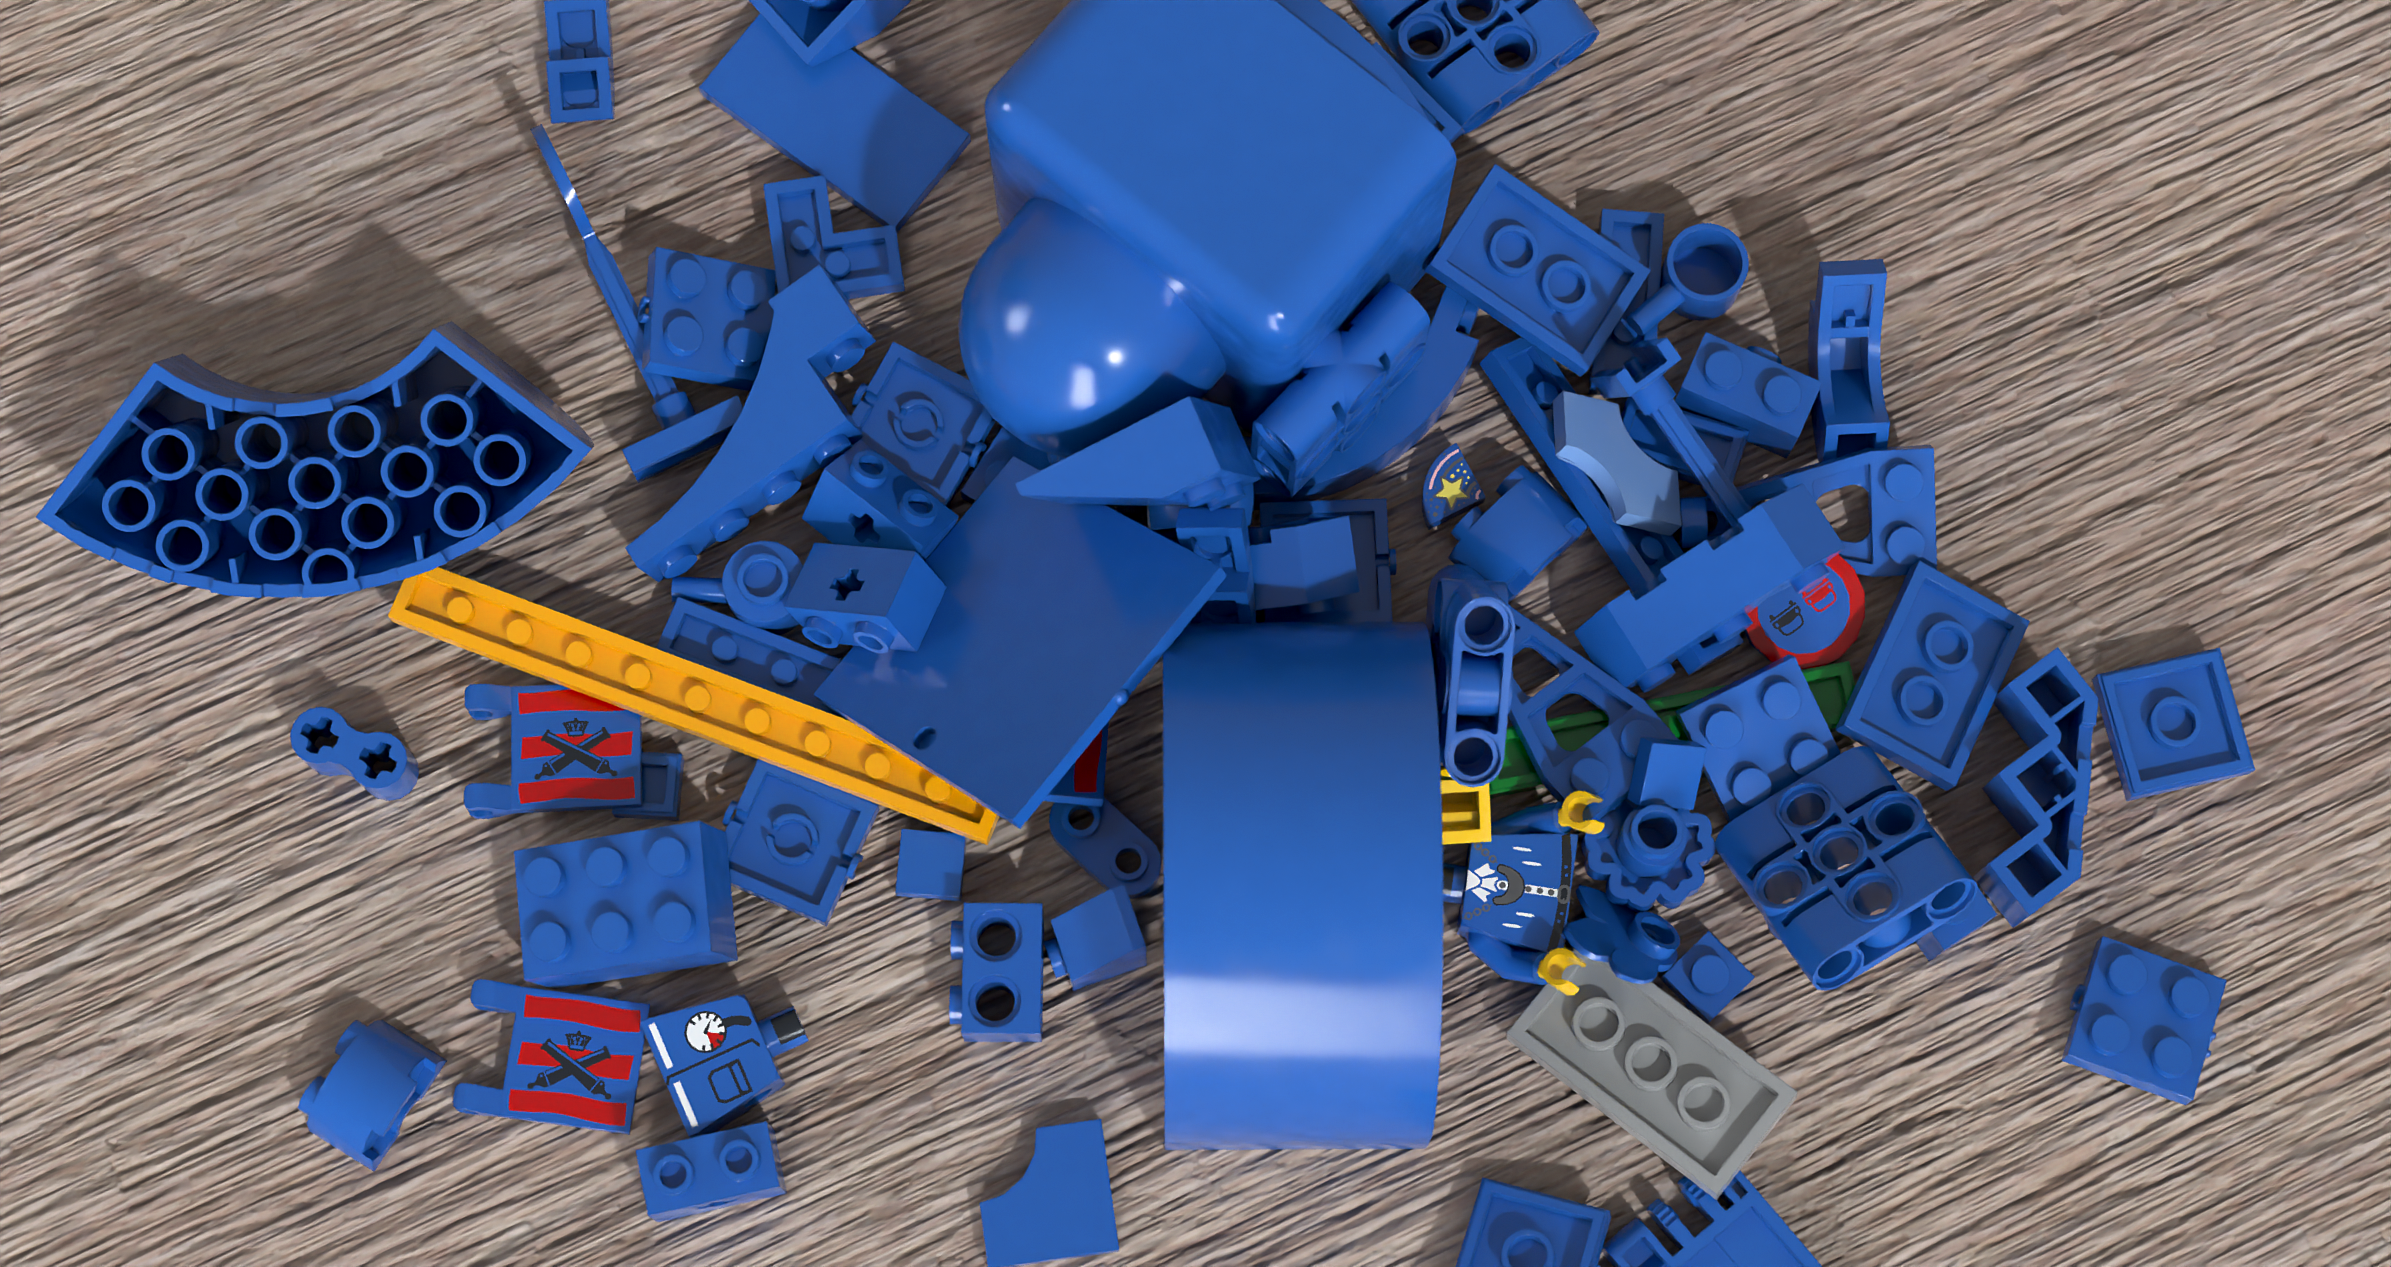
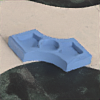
M1562 391L1552 401L1555 453L1557 458L1575 465L1596 483L1608 502L1613 522L1671 536L1682 526L1678 471L1657 463L1635 444L1623 424L1619 404Z

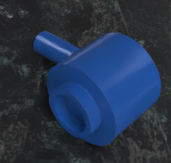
M1711 223L1693 225L1680 232L1671 243L1662 265L1660 290L1626 317L1631 328L1638 335L1643 336L1672 311L1682 317L1696 321L1711 320L1727 312L1736 301L1748 273L1749 259L1742 241L1729 229Z
M772 541L753 542L740 548L732 555L724 569L723 578L673 577L671 587L672 602H676L677 598L680 597L693 603H726L729 605L735 619L776 635H782L799 625L796 619L784 608V605L803 565L791 549L780 543Z

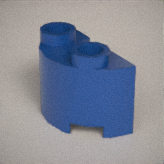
M1523 465L1511 472L1498 486L1496 492L1501 498L1485 513L1477 506L1456 524L1451 534L1459 542L1448 557L1454 564L1470 566L1484 580L1505 581L1508 588V604L1528 587L1552 560L1558 556L1560 557L1590 529L1583 517L1537 471L1530 473Z
M355 1020L345 1030L337 1043L335 1053L340 1058L332 1067L326 1079L318 1076L311 1082L299 1102L298 1109L308 1115L307 1127L311 1133L375 1172L400 1134L399 1130L406 1115L415 1103L424 1097L447 1060L384 1020L374 1021L369 1026L359 1020Z

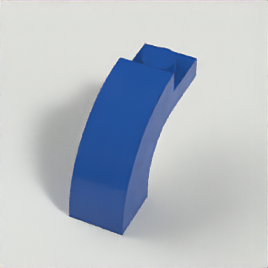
M1883 259L1819 262L1816 300H1810L1808 327L1809 377L1823 382L1811 408L1818 462L1830 460L1865 448H1887L1890 420L1883 394L1880 350L1887 271Z

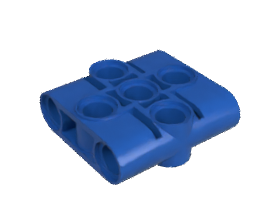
M1351 0L1395 55V61L1464 129L1465 132L1461 136L1481 126L1576 59L1592 45L1599 35L1597 27L1575 0ZM1465 6H1476L1481 8L1487 17L1480 21H1471L1461 16L1458 10ZM1416 40H1427L1436 45L1438 51L1432 55H1420L1415 53L1409 44ZM1502 52H1512L1518 54L1525 64L1517 68H1509L1499 63L1495 56Z
M1388 282L1347 324L1346 331L1342 330L1340 332L1338 329H1335L1325 337L1303 366L1300 379H1295L1253 422L1251 457L1259 475L1280 494L1292 498L1329 460L1333 451L1339 450L1343 453L1349 449L1373 423L1379 413L1380 404L1422 362L1430 327V317L1410 293L1399 285Z
M1453 564L1442 568L1432 578L1428 590L1426 626L1430 638L1435 677L1440 765L1444 766L1451 778L1460 785L1479 787L1493 781L1500 773L1504 762L1507 719L1513 692L1512 660L1515 622L1514 616L1508 607V588L1505 581H1487L1470 566Z
M1866 746L1854 747L1841 753L1736 817L1724 826L1715 841L1716 851L1764 916L1770 933L1782 941L1813 986L1823 991L1832 990L1846 984L1956 917L1972 903L1978 892L1977 883L1928 822L1920 801L1911 793L1904 791L1876 753ZM1818 820V821H1816L1815 823H1812V824H1810V825H1806V824L1809 823V822ZM1902 830H1907L1902 834L1894 835L1895 833L1900 832ZM1851 864L1849 867L1837 870L1841 866ZM1790 898H1795V899H1794L1793 901H1791V902H1788V903H1786V904H1781V903L1784 902L1785 900H1788V899H1790ZM1886 909L1885 911L1879 914L1870 915L1872 912L1876 910Z

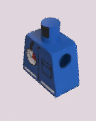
M745 995L728 997L651 1017L640 1022L690 1138L719 1131L780 1090L785 1085V1082L774 1057L809 1042L794 1006L758 1021L751 1003Z

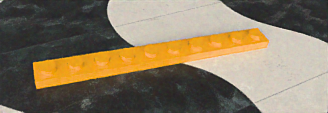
M439 567L404 579L388 614L391 621L985 845L989 844L1000 817L849 720Z

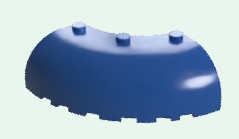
M452 321L434 328L416 349L400 363L376 379L351 388L324 393H283L250 387L226 379L202 367L186 355L180 354L152 364L35 518L82 548L109 561L113 559L127 567L147 573L150 577L168 583L174 582L210 590L212 593L239 597L309 598L335 596L386 585L431 571L486 543L524 517L552 493L591 451L594 443L588 434L553 400Z

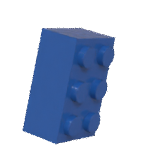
M694 821L514 851L525 981L558 989L738 961L726 832L701 821Z

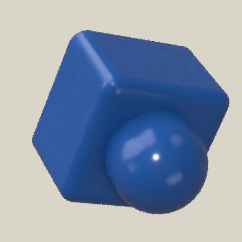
M1070 0L992 87L986 97L985 118L997 215L1002 230L988 245L973 268L961 302L959 344L961 357L970 383L982 405L1008 432L1038 450L1064 458L1188 396L1198 399L1205 398L1209 402L1230 407L1237 425L1252 434L1253 422L1295 379H1300V373L1306 361L1328 334L1335 329H1338L1340 332L1342 330L1346 331L1347 324L1388 282L1399 285L1409 293L1426 273L1424 269L1439 247L1457 161L1455 151L1446 137L1427 119L1417 99L1391 65L1362 35L1319 0Z

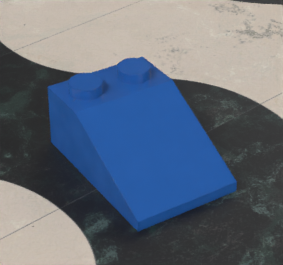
M1188 396L1015 483L1020 496L1065 504L1204 507L1207 505L1209 511H1213L1218 508L1228 507L1246 496L1243 487L1261 479L1230 407Z

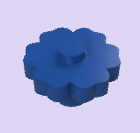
M1625 799L1598 820L1604 823V828L1600 833H1586L1584 835L1581 848L1586 858L1585 871L1592 879L1607 881L1605 888L1606 896L1613 904L1626 905L1628 909L1640 913L1648 911L1656 900L1666 908L1675 909L1687 897L1697 893L1705 881L1702 867L1708 864L1716 850L1715 842L1711 836V822L1705 815L1689 813L1690 810L1675 809L1664 804L1639 806Z

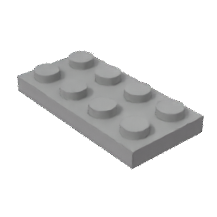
M1574 949L1573 953L1582 958L1587 965L1586 967L1579 965L1568 966L1562 974V979L1578 986V992L1575 995L1567 996L1547 983L1509 1029L1507 1040L1717 1200L1796 1100L1798 1092L1652 982L1636 984L1619 979L1611 970L1609 962L1593 961Z

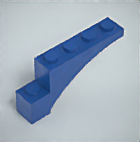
M820 264L768 301L774 310L759 372L741 414L718 453L692 487L659 521L625 547L636 566L657 582L662 581L664 578L671 579L680 576L688 571L696 563L698 554L716 541L724 542L740 534L748 526L750 517L768 504H780L792 497L799 490L802 480L820 467H827L849 448L853 447L854 443L864 437L825 377L832 372H842L857 364L864 356L865 349L875 343L876 340L839 285Z

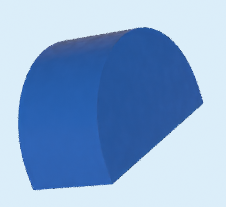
M1424 622L1188 623L1166 652L1163 653L1165 1150L1426 1149L1432 1138L1436 1114L1443 982V846L1440 751L1434 667L1427 626Z

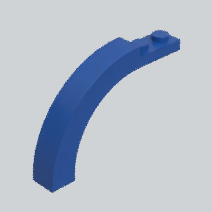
M1446 286L1429 327L1422 362L1380 404L1377 417L1365 433L1345 452L1333 451L1329 460L1292 498L1280 494L1262 477L1253 482V510H1259L1260 503L1315 501L1344 491L1372 477L1399 459L1423 438L1443 415L1462 386L1472 365L1479 340L1458 331L1470 335L1480 308ZM1243 436L1247 448L1251 453L1252 437Z

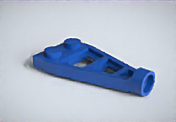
M1931 445L1865 448L1735 487L1751 509L1758 501L1772 499L1802 483L1815 502L1822 494L1848 485L1862 486L1868 492L1869 532L1865 538L1857 542L1841 540L1846 548L1838 554L1855 569L1856 574L1872 577L1907 575L1910 566L1918 561L1937 570L1934 447ZM1708 496L1680 498L1682 526L1678 531L1681 548H1694L1705 540L1709 542L1731 529ZM1707 511H1713L1717 516V524L1712 531H1708Z
M1508 604L1515 622L1513 656L1524 648H1532L1559 672L1558 678L1533 697L1524 694L1513 678L1512 701L1508 716L1542 784L1558 802H1564L1566 797L1575 791H1586L1603 798L1601 803L1593 802L1588 804L1582 815L1583 821H1598L1628 798L1640 738L1679 739L1641 697L1625 688L1621 683ZM1566 694L1583 696L1603 710L1609 721L1605 729L1576 751H1567L1561 748L1546 721L1547 708Z

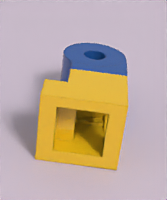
M1440 765L1442 844L1491 842L1489 783L1479 787L1460 785L1451 778L1445 767Z

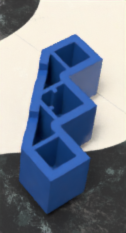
M1802 483L1758 505L1738 518L1739 524L1709 542L1707 540L1701 542L1660 569L1662 573L1638 590L1624 592L1602 607L1575 630L1574 634L1595 666L1621 683L1625 688L1630 689L1639 685L1642 692L1646 693L1676 673L1671 663L1690 647L1714 635L1719 643L1722 644L1751 626L1753 622L1747 614L1768 597L1790 586L1794 588L1797 594H1800L1822 581L1830 574L1825 564L1846 547Z
M1349 515L1309 516L1261 527H1247L1253 570L1255 610L1297 605L1298 614L1323 612L1336 608L1335 597L1360 592ZM1178 537L1169 538L1171 541L1179 544Z
M2058 647L2007 684L1993 702L2030 750L1999 772L1982 789L2022 839L1988 863L1973 878L2012 928L2081 878L2083 860L2081 842L2084 816L2087 815L2092 770L2090 753L2093 727L2097 721L2099 698Z

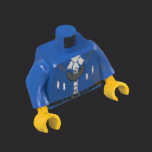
M1575 791L1567 796L1564 802H1553L1521 809L1491 823V842L1469 843L1465 866L1443 863V902L1460 904L1457 934L1467 938L1469 950L1501 978L1539 985L1548 983L1567 996L1575 995L1578 992V986L1562 979V974L1568 966L1579 965L1586 967L1587 965L1578 955L1564 948L1565 937L1563 929L1567 925L1578 835L1568 832L1572 828L1587 834H1597L1603 830V822L1597 820L1583 821L1582 817L1583 811L1588 804L1603 802V798L1586 791Z

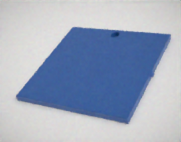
M1013 456L925 561L947 588L918 652L889 649L887 653H876L862 646H853L813 695L828 708L1021 829L1120 706L1128 701L1130 694L1225 580L1227 575L1220 566L1106 505L1065 504L1020 496L1015 483L1040 470Z

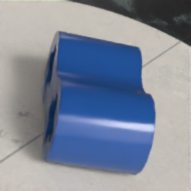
M325 707L308 709L300 714L293 723L290 738L294 751L307 765L319 774L327 776H352L370 794L386 801L401 799L409 794L417 784L419 776L418 762L411 751L392 734L356 731L342 715L333 709ZM334 734L338 738L333 748L322 746L318 749L314 745L319 736L329 738ZM391 758L396 763V768L392 773L381 771L377 775L372 770L377 760L388 762Z

